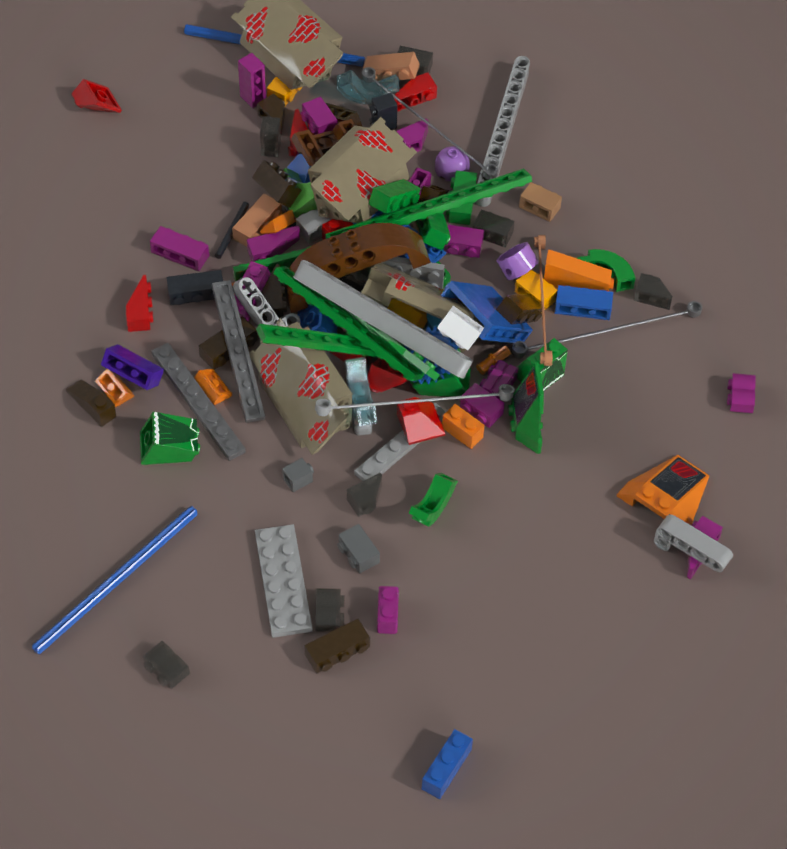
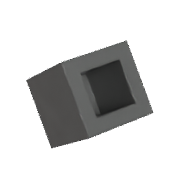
M303 458L282 468L283 480L292 492L313 482L314 470L310 463H306Z

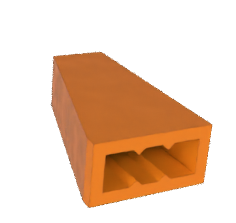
M548 250L544 280L554 285L555 288L561 285L606 291L613 289L614 278H611L612 270Z

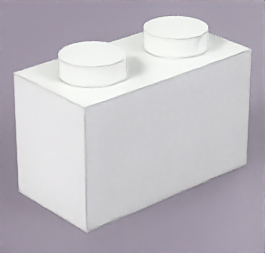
M452 306L437 327L443 336L450 337L458 347L467 350L470 349L484 329V327L455 306Z

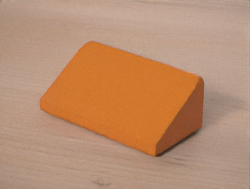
M289 210L274 218L260 232L262 234L277 233L295 222L293 210Z
M106 369L95 380L116 407L135 396L122 379L109 369Z
M214 369L198 370L194 379L213 405H217L232 397L233 394Z

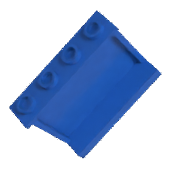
M451 281L445 286V290L441 294L442 297L460 299L484 325V329L479 335L482 340L508 343L524 342L533 331L527 323L511 325L496 310L504 299L492 286Z

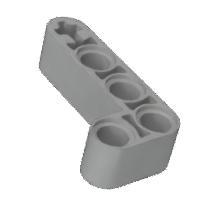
M244 277L235 281L232 286L234 294L258 327L259 324L278 326L276 322L280 318L273 311L253 280ZM252 298L257 302L256 307L252 304ZM290 313L281 317L286 326H288L287 319H290L292 324L296 322L300 324V318L297 314ZM263 314L267 316V322L263 320Z
M671 514L667 515L655 533L654 543L661 550L668 551L673 545L716 572H722L733 557V553L729 548Z

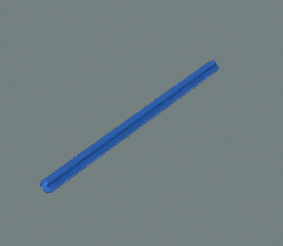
M188 24L184 28L186 35L240 44L242 34ZM343 53L338 62L363 67L365 57Z
M193 506L188 507L32 645V649L37 654H41L194 519L198 514L197 510Z

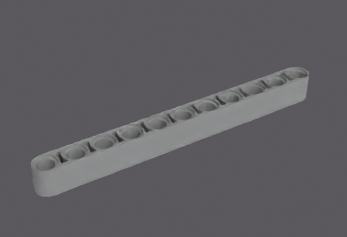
M519 56L514 61L483 166L487 164L496 165L498 167L497 177L500 173L529 75L530 60L525 56ZM483 168L481 170L478 183L487 181L483 174ZM492 197L479 199L476 201V204L486 207L491 203Z
M301 260L293 276L296 280L455 376L465 377L473 362L471 358L306 260Z

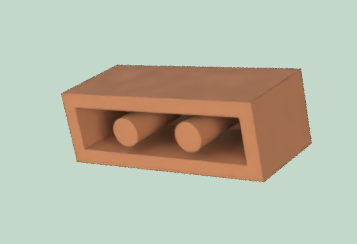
M414 52L367 56L363 69L366 67L375 69V80L378 82L415 79L420 64Z
M263 194L232 228L233 240L247 247V239L264 235L260 231L271 220L282 215V204L278 203L274 198Z

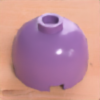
M455 146L442 149L435 159V172L437 176L445 178V181L451 182L452 177L456 175V170L469 172V157Z

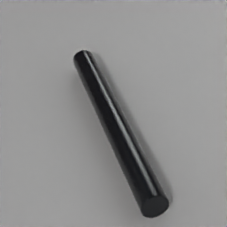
M244 201L215 253L217 259L222 258L233 237L232 228L244 216L249 207L248 202Z

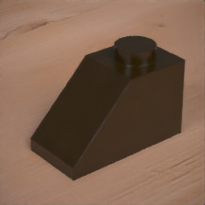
M272 94L257 103L258 116L278 135H281L285 117V103L281 98Z
M425 185L422 188L418 203L448 194L449 190L436 185Z

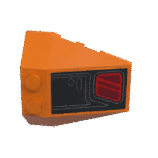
M676 455L628 481L617 493V497L632 507L638 501L663 519L671 514L692 526L709 475L681 456Z

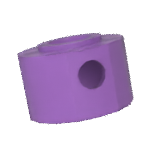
M528 242L512 247L496 260L507 280H513L526 274L539 262Z

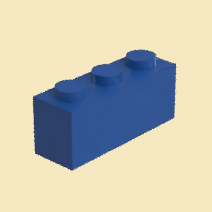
M558 285L555 314L610 320L613 292Z
M456 729L453 730L423 777L422 790L441 799L471 752L472 738Z

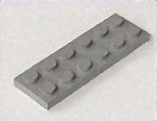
M395 257L382 262L443 289L445 269L443 264L431 262L413 269L408 258ZM375 265L345 275L343 278L367 281L371 268H374Z
M294 524L255 530L272 638L312 632Z

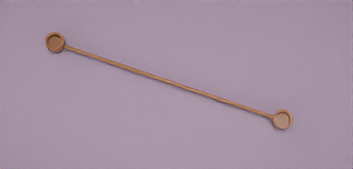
M538 235V237H534V247H537L539 252L544 352H540V364L552 366L553 353L546 349L541 249L545 250L546 235Z

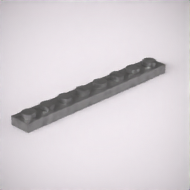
M231 280L212 283V290L245 421L248 423L264 420L265 414Z
M169 343L152 350L153 357L161 368L164 369L166 375L226 458L230 461L246 453L243 444Z

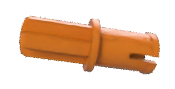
M503 346L493 354L490 353L485 360L476 365L479 373L484 375L491 365H495L498 360H504L511 354L510 349L507 346Z

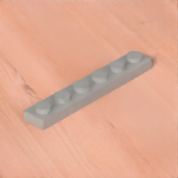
M434 403L442 424L443 415L446 411L437 403ZM402 430L355 469L354 475L369 486L419 443L408 445Z

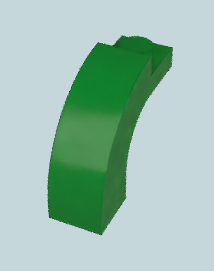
M601 249L588 250V256L577 257V259L612 270L611 278H614L616 292L634 289L636 277L633 269L624 258L616 253Z
M443 473L435 474L425 497L419 504L411 506L409 514L413 515L412 519L428 527L431 526L449 502L458 480Z

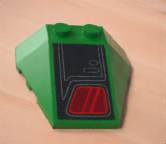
M536 362L515 391L513 398H511V405H508V415L512 416L510 428L511 432L515 433V439L536 454H541L542 436L540 429H543L541 414H543L544 391L539 362Z

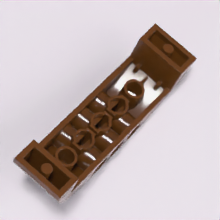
M375 223L348 230L312 245L296 258L289 269L295 273L301 260H306L332 276L340 278L406 253L409 256L413 269L431 262L423 238L418 233L398 224ZM284 285L291 313L309 307L303 296L294 293L290 286Z

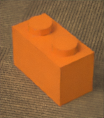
M454 404L443 415V429L468 448L472 449L483 438L485 425L457 404Z

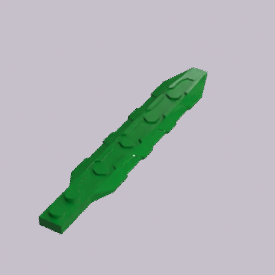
M339 306L436 381L440 376L434 370L436 366L428 360L424 363L422 361L424 357L416 351L412 354L386 333Z

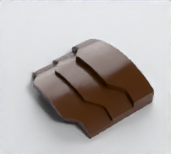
M350 119L338 122L332 131L312 135L310 130L294 133L291 141L298 153L302 154L308 165L312 167L355 124Z

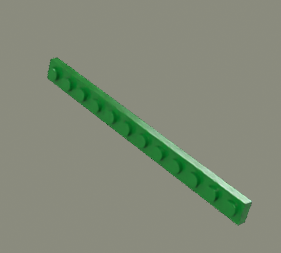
M523 168L327 233L325 237L328 239L331 236H336L368 224L392 223L408 225L413 221L426 219L428 216L441 214L446 210L459 208L461 205L474 203L479 199L492 197L494 194L507 192L515 187H522L532 182V175Z

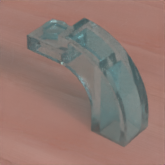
M352 70L337 76V90L351 101L361 104H372V98L388 94L375 82H364ZM396 74L378 81L391 93L399 92V78Z
M365 358L345 360L347 384L352 392V405L374 403L370 393ZM376 406L352 407L358 426L378 423Z

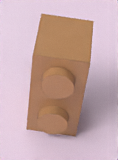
M530 182L520 196L519 207L551 222L561 208L562 196Z

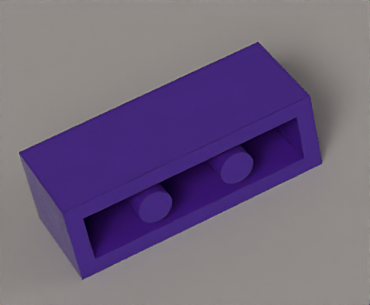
M118 344L106 348L101 362V366L146 390L159 386L164 371L160 366Z

